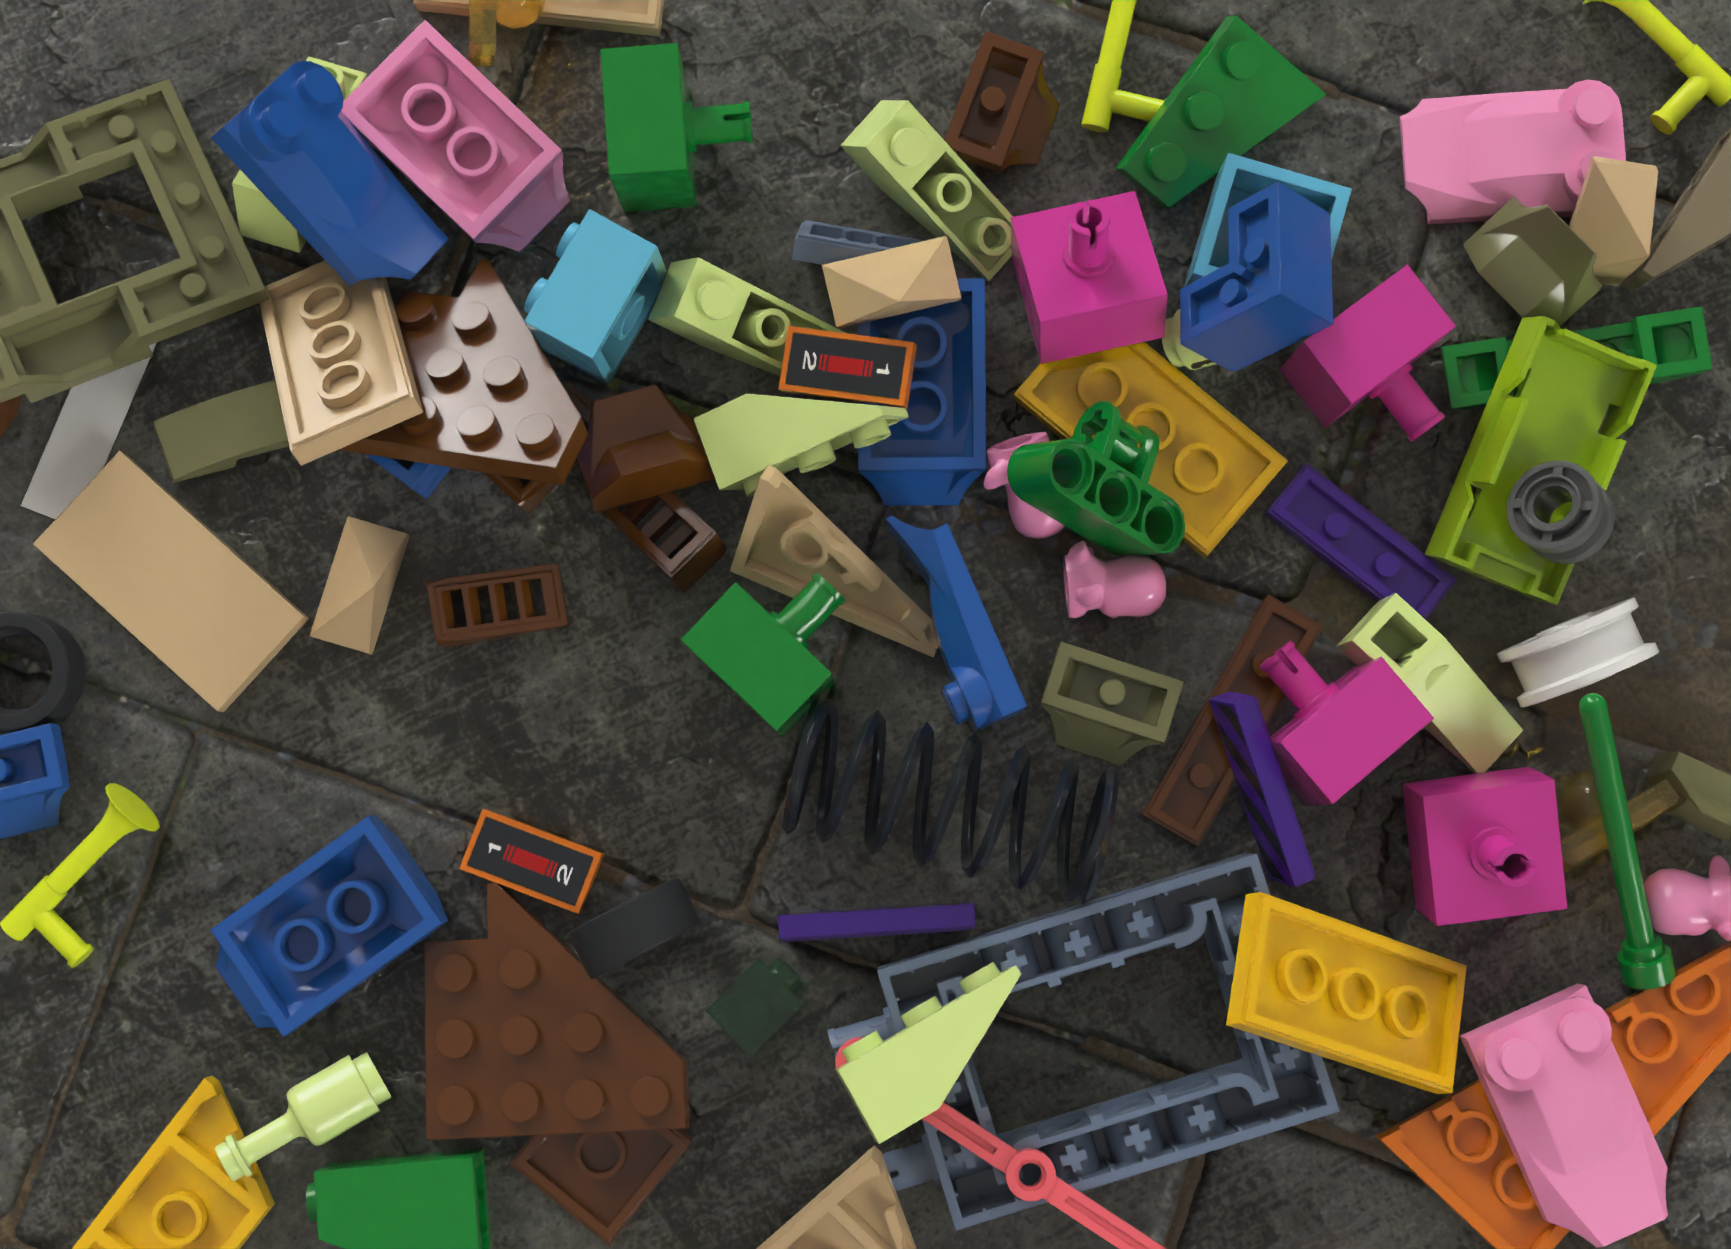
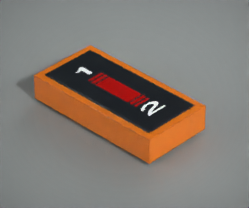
M788 326L778 389L786 393L907 409L917 345L909 341Z
M482 808L459 869L581 914L605 853Z

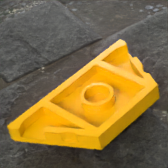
M209 1076L202 1080L72 1249H240L274 1206L275 1202L257 1162L251 1165L253 1175L248 1178L243 1176L233 1182L215 1151V1147L226 1141L225 1137L230 1134L238 1141L245 1137L219 1080L214 1076Z

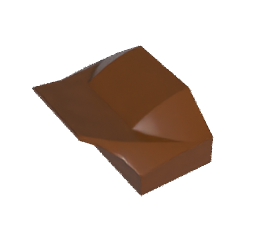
M985 31L944 141L963 161L998 172L1003 171L1010 165H1038L1060 106L1051 93L1043 75V51Z
M654 384L593 401L587 429L588 436L576 458V462L594 513L715 479L694 418L682 413L667 398L658 385Z

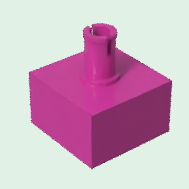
M1135 191L1011 217L1012 263L1041 364L1164 338L1168 294Z
M1407 264L1334 318L1333 325L1304 340L1279 370L1324 428H1327L1368 396L1371 399L1378 396L1406 432L1407 438L1412 442L1445 418V415L1439 412L1409 373L1413 369L1411 364L1425 355L1456 326Z
M1290 640L1278 649L1274 656L1267 658L1259 666L1297 708V711L1293 714L1294 717L1271 735L1270 739L1284 780L1306 806L1334 804L1432 721L1434 717L1382 657L1352 667L1337 681L1327 685Z
M1522 767L1402 783L1415 908L1436 926L1567 909L1555 780L1531 767Z

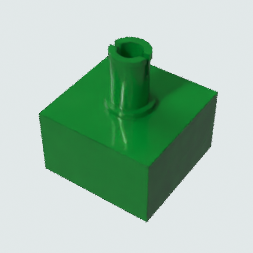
M678 43L600 49L608 170L623 211L635 212L698 207L694 152H697L698 145L736 142L753 143L750 102L743 101V103L693 107L692 100L690 101L689 85Z
M815 573L812 580L778 615L773 611L769 614L735 582L680 640L781 737H784L809 710L811 702L819 696L822 697L835 683L832 673L807 650L810 646L806 641L839 605L842 606L846 600L821 575Z

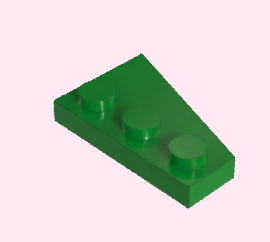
M1237 15L1227 16L1115 169L1160 207H1170L1218 173L1228 153L1238 156L1243 155L1321 99L1326 93Z

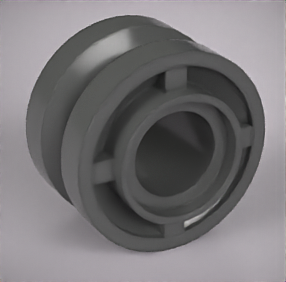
M1550 461L1533 467L1516 482L1507 503L1508 521L1517 537L1539 557L1556 564H1572L1591 557L1604 546L1614 527L1615 510L1610 496L1584 468L1572 462ZM1572 502V508L1564 519L1556 523H1549L1550 517L1557 507L1564 503Z

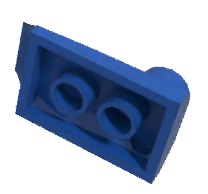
M296 60L215 133L211 139L350 287L358 281L377 277H396L410 280L449 238L424 212L386 163L342 113L343 94L334 76L323 66L312 61L297 62Z
M957 278L961 294V300L857 324V335L909 341L917 345L908 408L906 409L909 417L890 425L891 435L878 443L858 448V472L873 485L886 506L959 505L969 486L986 471L985 278Z
M893 515L886 518V530L899 544L928 585L933 627L940 653L951 683L944 686L942 693L956 725L968 721L972 731L976 732L1021 713L1027 707V704L948 523L936 529L927 530L908 525Z
M371 815L361 820L213 927L211 932L219 942V955L215 967L257 1028L278 1029L281 1035L285 1037L418 942L429 938L436 929L448 922L437 892L402 841L376 815Z

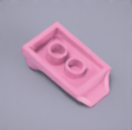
M426 20L343 101L342 113L366 141L392 163L475 243L495 244L521 252L570 202L563 174L562 150Z
M1595 80L1579 81L1568 89L1422 99L1416 108L1399 116L1405 189L1415 195L1426 208L1428 224L1488 221L1513 196L1525 207L1548 205L1560 218L1572 217L1592 156L1626 161L1622 108L1619 98L1611 86Z
M1577 983L1462 1034L1460 1038L1543 1220L1578 1234L1598 1248L1607 1246L1667 1218L1666 1178L1668 1168L1611 1041L1612 1028L1609 1017L1599 1005L1594 1003L1587 986Z

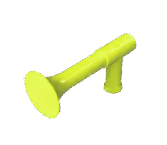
M1112 0L1099 60L1095 64L1081 126L1085 129L1095 132H1108L1112 113L1150 122L1165 101L1118 90L1122 74V60L1137 0Z
M1584 0L1583 5L1591 1H1598L1618 8L1674 60V65L1689 78L1660 110L1655 111L1650 116V121L1660 132L1671 135L1677 129L1680 121L1705 95L1718 107H1721L1731 99V77L1700 46L1693 44L1649 0Z
M109 783L105 787L109 798V806L94 830L0 922L4 932L17 941H22L36 928L68 961L67 964L71 968H75L93 952L94 947L90 943L87 944L53 909L67 895V891L123 836L139 829L156 832L160 828L157 817L148 805L136 794L116 783Z

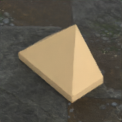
M1596 156L1591 158L1569 227L1597 254L1593 265V276L1601 284L1619 286L1649 258L1658 169L1655 165Z
M947 236L822 265L837 329L961 300Z
M347 517L310 637L367 654H373L409 541V534Z

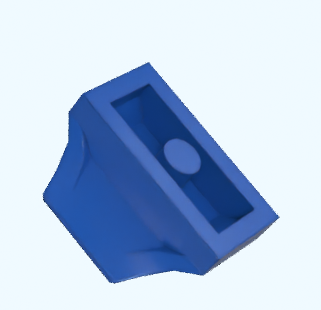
M49 723L0 735V839L57 826L59 823L61 798L70 787L60 725Z

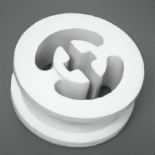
M1635 597L1557 624L1537 633L1532 638L1498 652L1497 656L1501 663L1512 662L1524 689V692L1517 697L1520 707L1534 705L1591 685L1658 654L1659 650L1655 642H1643L1631 613L1639 607Z

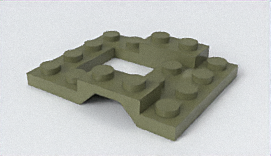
M170 79L45 123L21 152L0 159V403L23 394L26 395L30 403L44 399L152 357L153 353L149 345L269 299L265 286ZM138 164L180 259L58 304L22 220L82 199L84 197L79 188L80 185Z

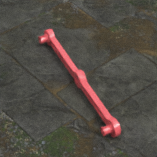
M853 1037L842 1044L835 1058L836 1069L847 1063L841 1050L863 1037ZM945 1102L942 1103L939 1109L922 1118L1005 1173L1006 1183L1010 1191L1017 1198L1025 1201H1038L1043 1198L1118 1249H1167L1056 1176V1170L1051 1159L1043 1151L1035 1148L1017 1150ZM1027 1163L1036 1164L1041 1170L1040 1179L1033 1185H1026L1019 1179L1020 1168Z

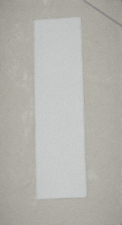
M156 343L149 345L152 353L154 351ZM151 357L70 389L22 501V507L56 519L104 468Z

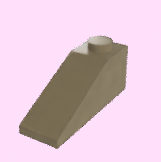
M1731 127L1719 137L1651 240L1649 258L1629 275L1622 284V287L1631 293L1731 238Z

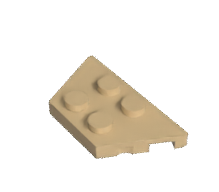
M874 1145L756 1249L917 1248L882 1152Z

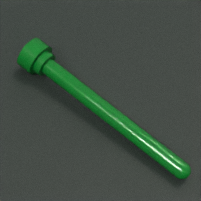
M1589 693L1580 700L1579 710L1627 936L1622 941V949L1617 954L1622 982L1627 987L1638 990L1656 989L1669 984L1676 976L1671 948L1662 942V938L1653 932L1607 703L1601 695Z

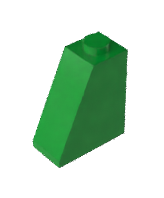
M484 1148L330 1162L315 1171L314 1181L308 1184L306 1192L307 1214L311 1222L317 1221L318 1240L340 1248L492 1249Z

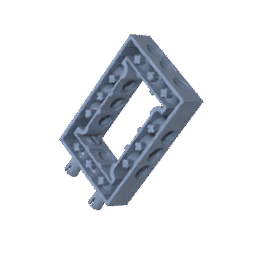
M1252 853L1236 855L1093 899L1083 905L1077 904L877 966V972L888 1007L883 1008L884 1015L837 1029H828L832 1049L838 1048L845 1041L853 1037H865L876 1030L883 1041L907 1028L900 1017L901 1015L934 996L937 997L941 1006L965 994L959 981L992 962L995 963L999 972L1015 965L1019 969L1021 976L1011 990V994L1040 985H1046L1049 988L1061 985V979L1101 966L1116 968L1125 965L1124 959L1163 947L1181 948L1197 941L1202 934L1228 1012L1245 895L1255 892L1270 895L1258 855ZM1233 1028L1242 1056L1241 1059L999 1134L995 1132L972 1056L944 1100L945 1103L1015 1149L1035 1148L1043 1151L1051 1159L1056 1170V1176L1080 1192L1340 1112L1321 1056ZM923 1119L926 1134L921 1135L922 1142L882 1154L888 1171L891 1172L889 1174L896 1191L934 1180L936 1186L942 1184L955 1231L1047 1203L1043 1198L1038 1201H1025L1017 1198L1010 1191L1006 1183L1005 1173ZM1033 1163L1023 1165L1019 1171V1179L1026 1185L1037 1183L1041 1176L1040 1168Z

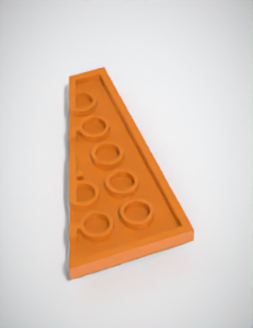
M1731 941L1675 970L1676 976L1669 984L1656 989L1639 990L1604 1009V1012L1609 1017L1612 1028L1611 1041L1654 1136L1731 1052ZM1479 1079L1375 1135L1388 1150L1494 1249H1554L1570 1231L1543 1220Z

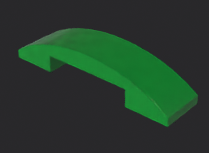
M1702 306L1637 316L1628 323L1572 331L1627 356L1656 364L1657 367L1650 384L1701 374L1713 369ZM1506 337L1441 347L1440 352L1450 411L1485 409L1513 340L1507 341ZM1514 388L1508 395L1515 397L1518 389Z

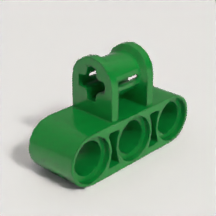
M1108 401L1095 403L1085 411L1075 427L1072 438L1022 445L1013 452L1009 459L1007 475L1009 485L1014 494L1024 502L1113 555L1123 557L1126 555L1141 556L1170 553L1179 547L1184 537L1185 521L1180 506L1172 498L1148 484L1160 444L1158 435L1147 426L1140 425L1135 427L1121 418L1120 410Z

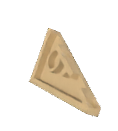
M767 465L759 478L730 571L792 598L812 580L815 573H818L846 600L842 606L839 605L832 615L934 658L938 649V642L932 619L777 468Z

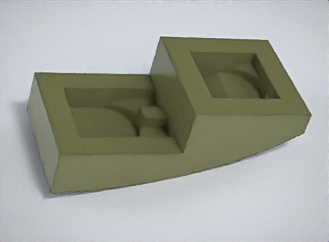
M276 380L206 400L153 422L173 483L230 469L236 466V462L239 459L289 447Z

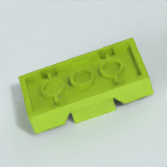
M1546 316L1522 318L1425 555L1535 601L1558 605L1575 563L1556 564L1546 561L1517 537L1507 517V503L1511 490L1520 477L1533 467L1550 461H1567L1584 468L1606 491L1627 442L1616 438L1633 425L1657 365L1647 360L1627 356L1570 330L1561 329L1555 320ZM1514 388L1518 389L1515 397L1508 395ZM1608 407H1609V410H1608L1607 415H1606V417H1605V419H1604V422H1603V424H1602V427H1601V429H1600V431H1599V433H1598V430H1599V428H1600V426H1601V423H1602V421H1603V418H1604V416H1605V414H1606V411H1607V409H1608ZM1471 486L1477 488L1474 496ZM1572 502L1564 503L1553 511L1549 523H1556L1564 519L1572 508Z

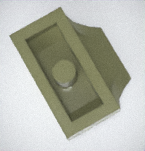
M1513 196L1463 244L1478 273L1522 318L1546 316L1555 320L1561 326L1603 287L1593 276V265L1597 254L1548 205L1525 207Z
M1060 642L1040 704L1050 714L1056 745L1122 766L1132 755L1144 747L1165 743L1184 682Z
M1679 751L1656 754L1646 778L1665 814L1723 841L1730 840L1731 775Z

